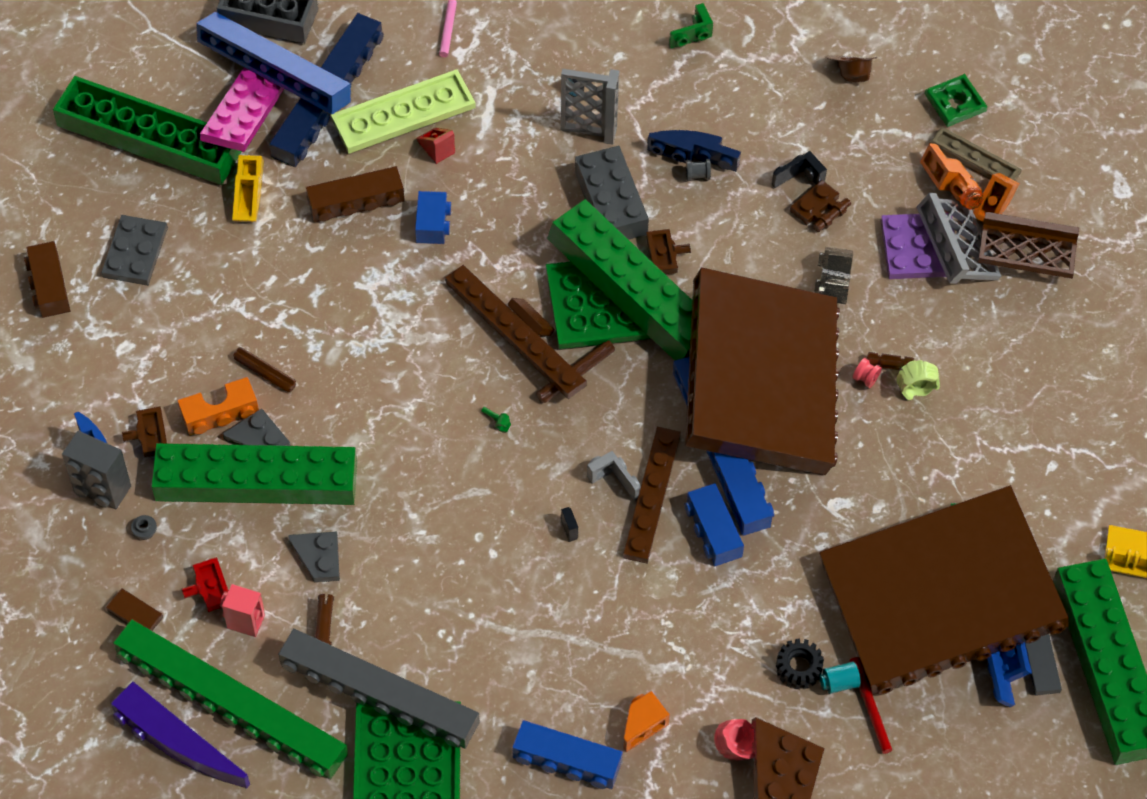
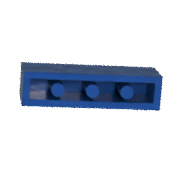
M525 720L521 723L512 747L513 758L521 764H534L549 773L559 772L574 781L584 780L599 789H613L623 757V751Z

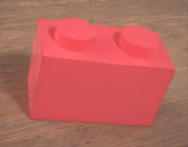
M232 584L229 591L224 592L220 606L223 608V618H225L227 629L256 637L265 617L261 593Z

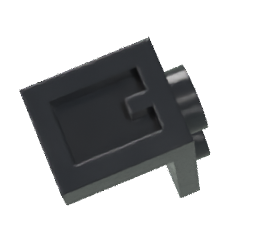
M808 151L803 155L796 156L785 166L781 165L776 168L773 173L772 186L777 188L803 171L806 178L817 185L821 180H826L827 168L811 151Z

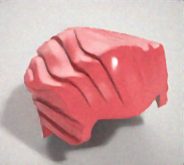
M734 719L722 722L717 727L714 734V742L719 754H722L727 759L737 761L753 759L755 757V753L752 752L754 729H752L750 722L746 719Z

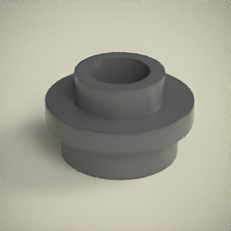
M148 515L135 518L131 525L133 535L142 540L150 539L157 530L156 521ZM148 524L146 528H140L141 525Z

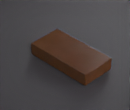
M511 298L508 302V306L538 335L551 336L555 329L525 299Z
M123 588L106 607L108 612L128 624L133 619L151 631L163 619L161 612Z

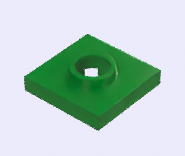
M965 74L925 89V96L947 127L982 114L988 108ZM958 99L963 104L953 108L949 100Z

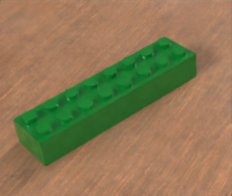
M78 76L73 77L53 108L58 127L220 185L224 183L237 161L238 155L242 152L200 141V133L207 124L205 121Z
M586 199L552 222L547 239L674 361L690 356L692 299Z
M156 443L152 491L155 501L355 505L356 447Z
M1107 559L1058 567L1053 583L1068 615V628L1114 764L1120 765L1147 759V673Z

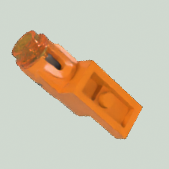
M929 143L920 163L937 188L950 191L955 199L960 201L965 208L970 210L978 208L983 202V193L976 180L968 173L959 160L946 158L937 144Z

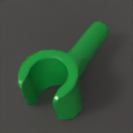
M486 407L482 408L481 412L497 421L495 424L497 430L504 433L509 430L511 422L506 413L499 415Z

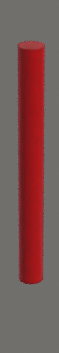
M853 657L849 662H855L861 681L859 689L882 753H890L893 749L859 657Z

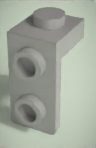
M613 451L602 457L597 456L587 464V477L592 484L614 473L634 501L638 499L639 489L641 488L639 481L634 475L631 476L628 473L624 460L621 457L617 458Z

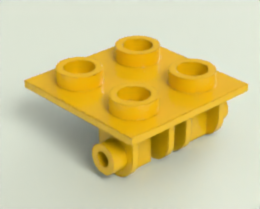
M1109 525L1105 558L1111 571L1147 578V532Z

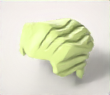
M914 360L908 362L897 375L896 382L907 400H912L916 395L926 396L933 389L938 390L940 388L938 368L926 361Z

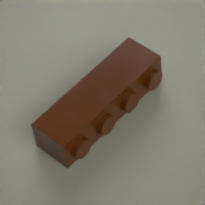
M397 166L306 187L307 200L314 222L328 221L331 218L350 216L357 212L372 211L379 207L393 206L400 202H405L404 188Z

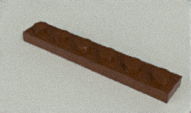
M658 426L656 428L623 554L624 559L648 564L681 431Z

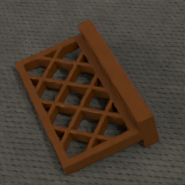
M986 212L982 225L978 263L1073 279L1079 227ZM988 236L999 237V239L992 241ZM1012 240L1023 241V243L1016 245ZM1004 242L1011 248L1005 252L998 247ZM1035 244L1046 245V247L1039 249ZM1029 247L1034 253L1027 256L1022 249ZM1059 248L1070 249V251L1063 253ZM992 249L997 256H986L984 253ZM1053 251L1058 257L1050 260L1045 253ZM1016 253L1021 260H1011L1008 256ZM1039 257L1045 264L1038 265L1032 260ZM1063 261L1069 267V270L1059 268L1056 264Z

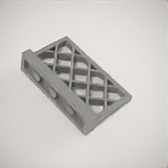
M562 69L561 130L604 137L605 144H614L618 120V70L610 69L609 76ZM567 78L576 79L578 82L572 83ZM592 82L603 83V85L596 87ZM585 86L589 91L584 92L580 88ZM573 91L578 96L573 98L568 93ZM596 95L600 100L595 101L592 96ZM584 100L589 105L584 106L580 102ZM574 106L578 110L572 111L568 107ZM596 109L600 114L595 115L591 110ZM584 114L588 119L584 120L580 115ZM572 119V120H574L577 124L566 123V122ZM596 123L601 128L593 127L591 124Z
M928 193L917 206V210L949 283L957 284L961 279L999 280L1001 274L997 266L984 264L989 268L990 272L981 267L983 263H976L967 256L970 254L978 260L979 251L972 246L974 244L980 249L982 235L971 206H964L957 200L939 199L936 193ZM956 208H962L965 213V216L958 210H956ZM951 216H954L956 219L962 222V224H958L951 218ZM966 225L968 228H970L973 234L966 230L964 226ZM960 234H961L963 237H965L967 240H969L970 243L968 244V243L965 242L963 239H961V238L959 237ZM990 250L984 253L986 256L993 257Z

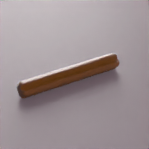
M611 341L603 342L572 367L582 376L615 351V347ZM548 383L536 393V396L541 403H546L560 393V391L552 383Z

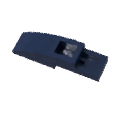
M667 130L649 133L648 151L656 155L672 158L677 162L686 163V160L692 161L693 158L701 162L710 159L711 164L720 166L725 170L737 172L741 157V151L722 145L723 137L709 133L689 130Z

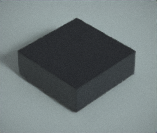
M570 507L561 509V522L569 542L577 540L579 527Z

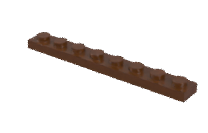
M462 265L445 277L446 284L568 400L587 386L585 378L468 268Z

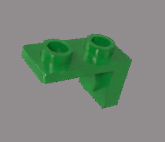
M704 3L695 5V14L692 15L694 25L670 32L669 45L671 48L682 47L699 40L703 41L712 37L713 21Z

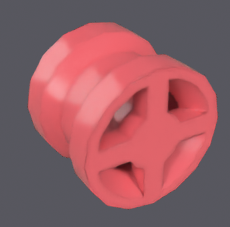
M863 358L852 378L856 381L864 382L866 387L871 388L877 381L882 368L878 365L873 366L868 359Z

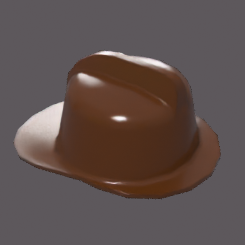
M839 55L825 56L826 59L838 61L843 78L853 83L869 80L872 59L877 58Z

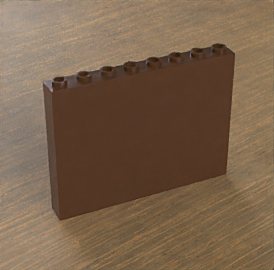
M701 267L693 279L685 446L826 475L832 467H835L838 458L835 452V444L838 439V432L835 431V424L838 419L836 402L839 394L838 389H836V381L839 376V369L836 368L839 348L836 347L840 332L839 328H837V320L840 314V308L837 307V297Z
M1011 485L819 552L821 563L873 695L878 693L880 695L887 694L893 688L901 685H913L918 679L927 676L929 678L936 677L944 670L950 668L959 669L965 666L967 662L975 659L979 661L985 660L992 653L1010 651L1018 644L1036 642L1041 636L1047 634L1056 635L1068 627V615Z

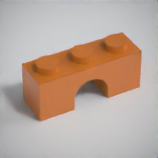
M248 377L224 384L227 397L222 403L217 405L205 402L201 392L179 399L180 413L189 436L203 434L209 429L226 426L242 418L246 419L259 410L257 399Z

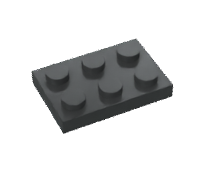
M121 215L101 272L102 277L149 286L168 229L167 222Z

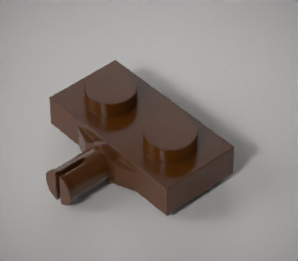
M670 229L646 232L651 261L665 275L678 273L677 254L691 253L690 243L676 245L671 238Z
M161 406L136 411L138 419L136 429L122 432L124 442L139 439L144 458L155 456L156 443L167 444Z

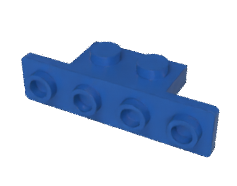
M1025 642L1016 645L1010 651L992 653L988 658V672L993 680L994 697L999 703L1008 707L1015 705L1010 682L1032 673Z

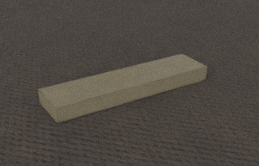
M941 127L930 141L931 144H937L944 155L959 160L964 166L988 179H991L993 174L1001 173L1016 181L1021 174L1022 169L944 127Z

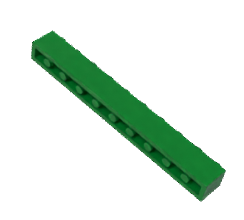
M131 619L113 643L117 653L116 656L121 661L127 664L129 662L135 664L147 676L152 674L165 687H174L179 690L180 694L187 700L192 701L194 699L198 701L209 713L213 714L216 712L220 714L228 724L232 726L237 724L250 737L254 739L259 737L265 741L269 748L276 752L281 750L296 764L300 765L303 763L318 777L325 776L331 780L348 756L345 743Z

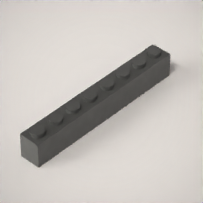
M294 628L278 654L282 667L288 672H299L305 675V678L312 683H323L334 693L347 694L356 703L371 705L378 713L395 716L399 722L406 726L414 725L419 727L428 736L434 737L436 735L443 738L452 747L458 748L460 746L466 749L480 723L479 712Z

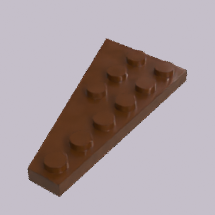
M757 717L753 718L751 726L754 729L752 752L755 753V769H753L754 799H811L825 748Z

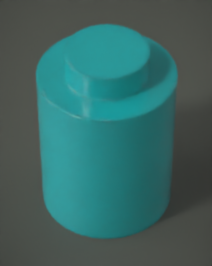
M855 662L823 669V674L819 676L822 689L827 690L829 694L857 688L861 685L859 671Z

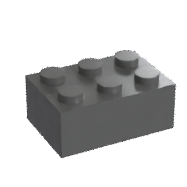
M77 431L62 453L73 491L80 497L86 498L87 496L94 499L102 507L107 508L109 506L117 509L131 488L122 450L81 431Z

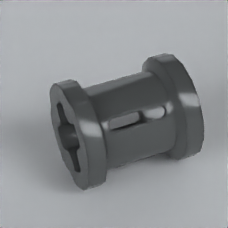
M706 159L704 162L686 160L687 181H691L692 178H706L710 180V159Z

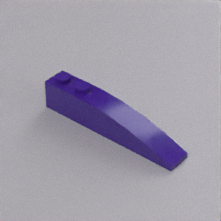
M132 682L111 703L114 711L113 717L121 725H129L132 728V733L139 740L143 741L146 739L150 744L171 758L210 777L246 789L250 786L248 774L135 682Z

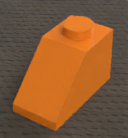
M1001 173L993 174L973 212L976 219L983 222L986 212L1002 214L1010 204L1020 183Z
M652 691L646 695H638L630 704L623 749L626 752L669 725L670 714Z

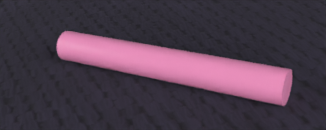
M448 0L439 53L444 58L448 57L457 4L456 0Z

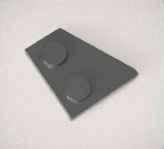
M262 408L223 433L226 441L231 442L232 440L241 445L291 446L290 441Z
M337 531L289 535V543L298 553L299 559L306 566L309 575L315 583L340 581Z

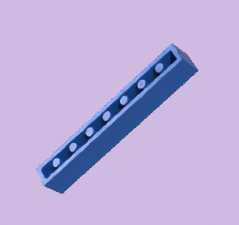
M214 12L196 23L197 42L324 111L334 114L351 103V84L227 17Z
M690 356L674 361L673 375L686 405ZM706 451L742 535L770 528L772 517H774V510L771 503H767L765 500V489L762 482H758L755 477L756 469L753 462H749L748 459Z

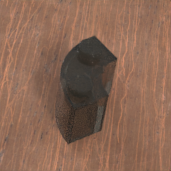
M825 247L824 253H819L818 266L822 267L821 279H816L815 293L837 297V303L839 304L847 303L853 250Z

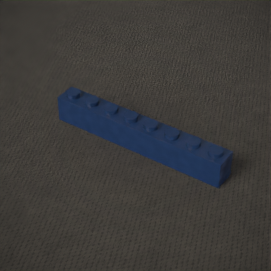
M357 13L321 68L352 85L355 77H359L364 63L371 59L376 45H380L383 40L382 23ZM300 98L269 144L271 158L296 168L300 160L303 161L310 145L317 141L321 128L328 124L331 114Z

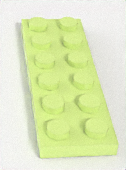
M456 69L331 114V120L348 154L472 110L476 108V105L459 71Z

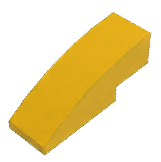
M238 155L233 221H257L264 167L262 156Z

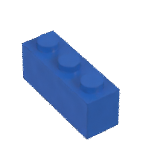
M716 483L688 492L687 502L684 503L688 517H693L695 522L694 530L697 537H702L704 542L703 549L707 559L711 558L714 566H718L742 558L744 544Z

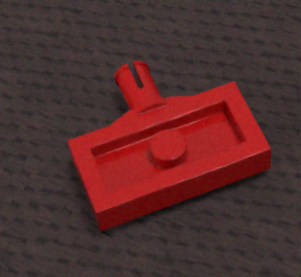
M217 557L194 564L196 584L181 588L184 598L200 594L205 601L208 612L222 608L220 606L224 592H228V588Z

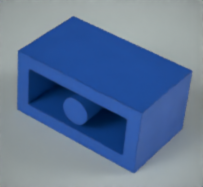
M418 192L415 228L416 243L445 244V235L450 234V221H446L447 215L451 216V202L447 201V192Z

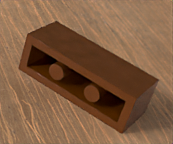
M55 241L26 247L28 256L24 257L27 271L31 270L32 276H28L31 290L36 291V295L32 296L35 310L40 309L42 318L71 312Z

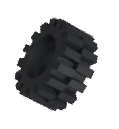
M795 639V643H792L790 640L787 642V646L783 645L778 652L776 672L778 676L781 675L780 680L782 682L787 681V686L790 688L792 684H795V689L800 690V685L807 689L809 684L812 686L816 684V680H819V676L822 673L824 657L821 656L822 651L820 648L816 650L817 645L815 643H812L811 646L808 645L809 640L804 639V643H800V639ZM794 657H803L809 661L810 667L806 671H796L791 667L790 661Z

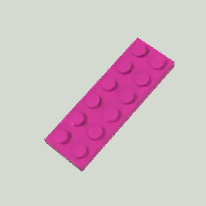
M244 67L201 131L200 141L245 152L284 91V88Z

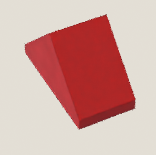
M433 128L416 138L421 147L436 164L455 154L453 130Z

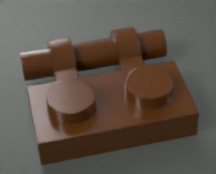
M821 180L791 206L790 212L806 225L814 220L816 223L813 225V229L816 232H820L823 228L827 229L831 226L832 221L836 217L844 215L847 212V208L851 206V202L848 198L837 202L840 193L824 180ZM827 208L830 210L827 214H822Z

